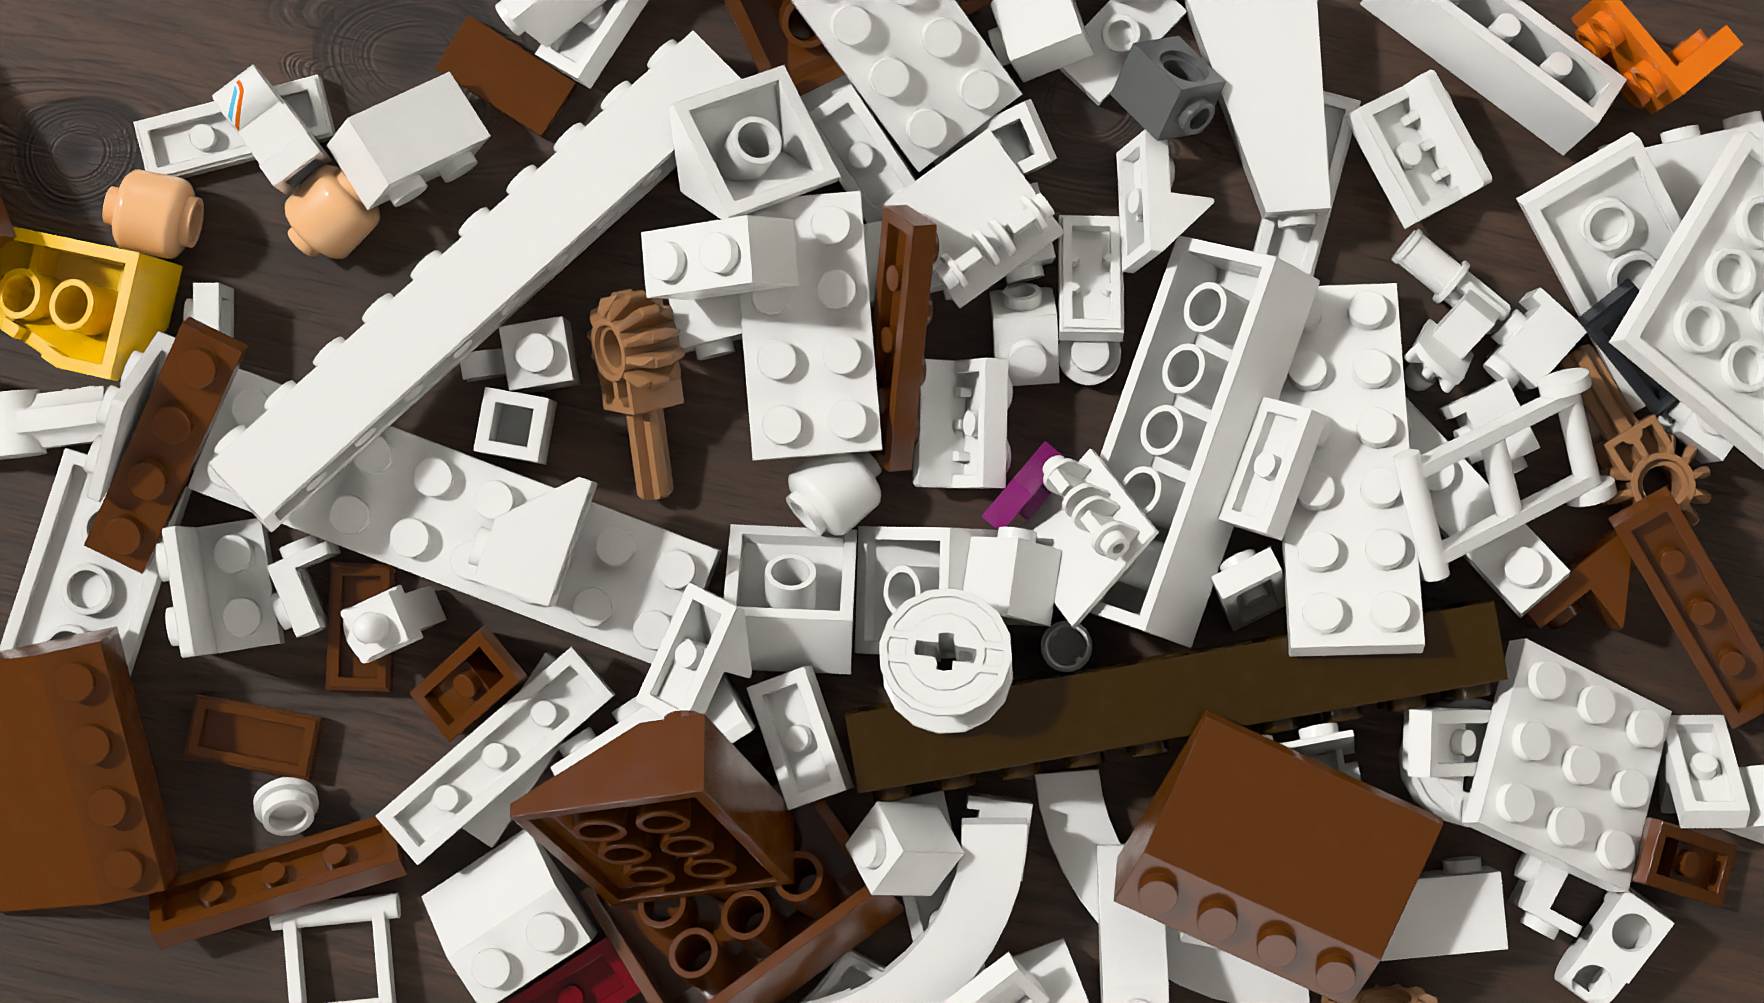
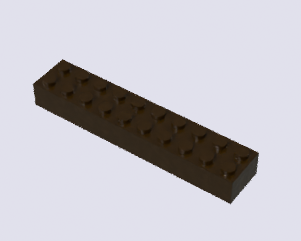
M1468 600L1422 608L1425 637L1423 653L1289 657L1288 632L1080 668L1072 672H1058L1012 680L1005 703L987 722L960 733L938 734L916 727L895 710L892 702L847 709L845 720L858 794L872 791L874 802L896 800L912 796L911 784L936 780L938 791L964 788L977 784L975 773L999 769L1003 780L1027 777L1041 773L1039 762L1062 758L1063 764H1066L1067 768L1089 766L1105 762L1104 750L1125 747L1126 753H1131V757L1162 753L1170 750L1168 739L1188 736L1189 739L1206 710L1240 726L1251 725L1252 731H1259L1260 734H1270L1299 728L1297 717L1314 714L1315 720L1323 719L1324 723H1332L1363 717L1361 705L1377 703L1378 709L1388 708V712L1426 706L1425 694L1440 692L1441 698L1452 697V700H1464L1492 694L1491 682L1508 680L1495 602Z

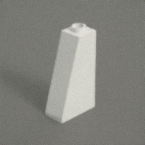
M1185 0L1186 15L1203 60L1226 81L1218 101L1261 217L1263 219H1278V229H1303L1317 226L1316 216L1328 214L1331 209L1317 0Z

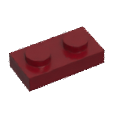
M605 936L504 1003H624L641 991L608 937Z

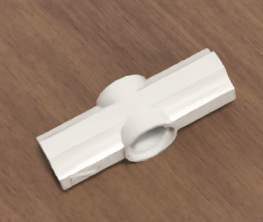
M87 386L40 393L38 389L0 392V460L47 454V449L93 443L98 435H103L105 425L96 422V416L103 396L109 387Z

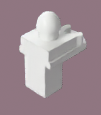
M1469 289L1438 324L1429 319L1424 324L1412 348L1404 356V359L1410 363L1404 375L1408 387L1415 391L1425 390L1436 382L1435 377H1437L1442 390L1449 393L1455 385H1458L1464 379L1474 356L1470 350L1495 325L1499 312Z
M398 585L341 611V617L344 618L343 628L346 641L362 663L372 662L422 639L421 631L447 620L432 585L408 593H404L402 586Z

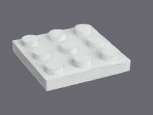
M1526 638L1509 641L1505 656L1508 680L1499 681L1462 823L1611 893L1628 892L1672 711Z

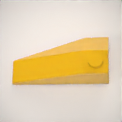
M13 227L17 237L0 248V329L11 337L22 340L42 354L41 357L56 368L118 381L122 377L124 368L133 351L136 350L144 353L158 331L164 333L169 328L183 266L139 252Z

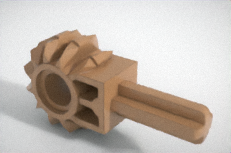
M632 289L612 293L610 297L600 299L599 306L590 311V321L593 327L587 331V337L591 341L592 346L590 358L595 360L598 367V378L600 379L604 410L626 414L637 495L642 500H658L669 497V494L674 489L663 408L684 403L681 367L678 361L685 355V351L679 345V334L682 330L676 328L673 321L672 307L664 306L662 299L646 298V292L643 289L632 291Z
M1590 344L1582 345L1568 353L1560 361L1562 370L1570 368H1585L1589 370L1592 386L1581 392L1583 405L1605 439L1593 446L1595 456L1603 468L1600 475L1613 477L1617 484V494L1602 504L1606 506L1621 503L1623 508L1620 511L1647 497L1643 490V479L1650 469H1655L1665 476L1668 482V489L1689 525L1695 526L1700 521V518L1690 503L1707 504L1712 498L1711 494L1706 490L1697 489L1695 482L1706 479L1711 475L1709 467L1701 466L1691 469L1689 463L1696 457L1697 448L1688 445L1675 453V436L1664 431L1655 414L1637 419L1593 346Z

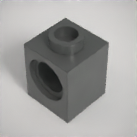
M1180 36L1133 43L1110 95L1156 141L1202 133L1215 114V105L1226 81Z

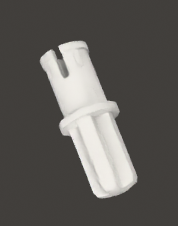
M1419 228L1408 236L1393 255L1391 260L1395 264L1398 263L1435 293L1432 300L1437 304L1444 300L1453 308L1467 291L1471 289L1498 311L1499 316L1495 325L1486 334L1490 335L1495 332L1508 318L1511 310L1510 305L1468 271L1470 264L1466 260L1459 264L1428 239Z

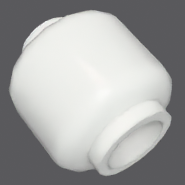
M869 452L810 456L789 474L788 484L791 494L786 497V501L797 518L814 534L820 536L826 531L832 535H844L881 502V489L876 477L882 471L877 461Z

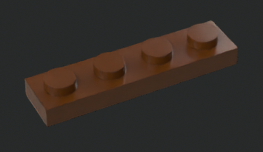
M907 204L883 206L872 319L882 451H870L869 453L888 472L912 470L914 445L917 444L920 438V422L917 413L920 386L923 385L927 372L924 357L926 327L933 315V303L930 295L932 269L939 255V238L936 232L937 224Z
M190 316L182 322L84 546L141 574L149 568L156 554V545L163 538L162 528L168 527L249 345Z
M1667 486L1609 517V521L1732 729L1763 714L1764 652Z
M374 816L176 876L165 891L148 894L151 936L161 950L405 876L407 872L404 850Z

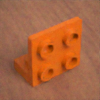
M1591 0L1571 17L1573 23L1578 27L1575 31V36L1580 45L1599 59L1604 58L1611 68L1625 77L1627 80L1620 90L1621 94L1634 107L1638 109L1645 107L1650 115L1684 95L1743 46V43L1732 30L1725 25L1709 37L1699 29L1666 54L1621 0Z

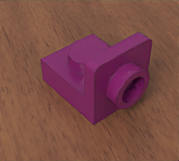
M1045 441L981 517L997 530L999 527H1007L1017 514H1020L1028 521L1052 493L1043 483V466L1048 459L1061 454Z

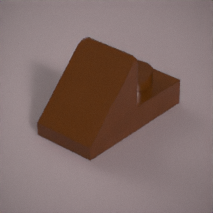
M1615 530L1608 531L1565 565L1570 570L1569 577L1520 618L1527 628L1540 629L1545 624L1550 630L1560 627L1582 609L1577 601L1582 596L1607 628L1623 629L1632 558Z
M484 625L410 692V695L445 738L451 742L466 731L498 701L523 684L528 677L490 629Z
M1646 818L1631 882L1721 908L1738 846L1686 828H1680V826L1662 820Z

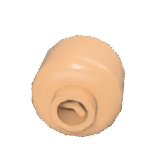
M321 165L315 169L285 202V215L291 225V228L288 230V236L298 249L313 258H316L321 253L329 258L344 259L380 222L379 207L376 206L367 210L342 169L332 165Z
M137 169L126 175L119 187L111 186L108 189L104 199L102 217L105 224L112 225V234L118 247L146 255L174 259L182 253L185 247L193 248L198 241L203 224L204 203L201 198L195 197L193 187L189 181L180 177Z

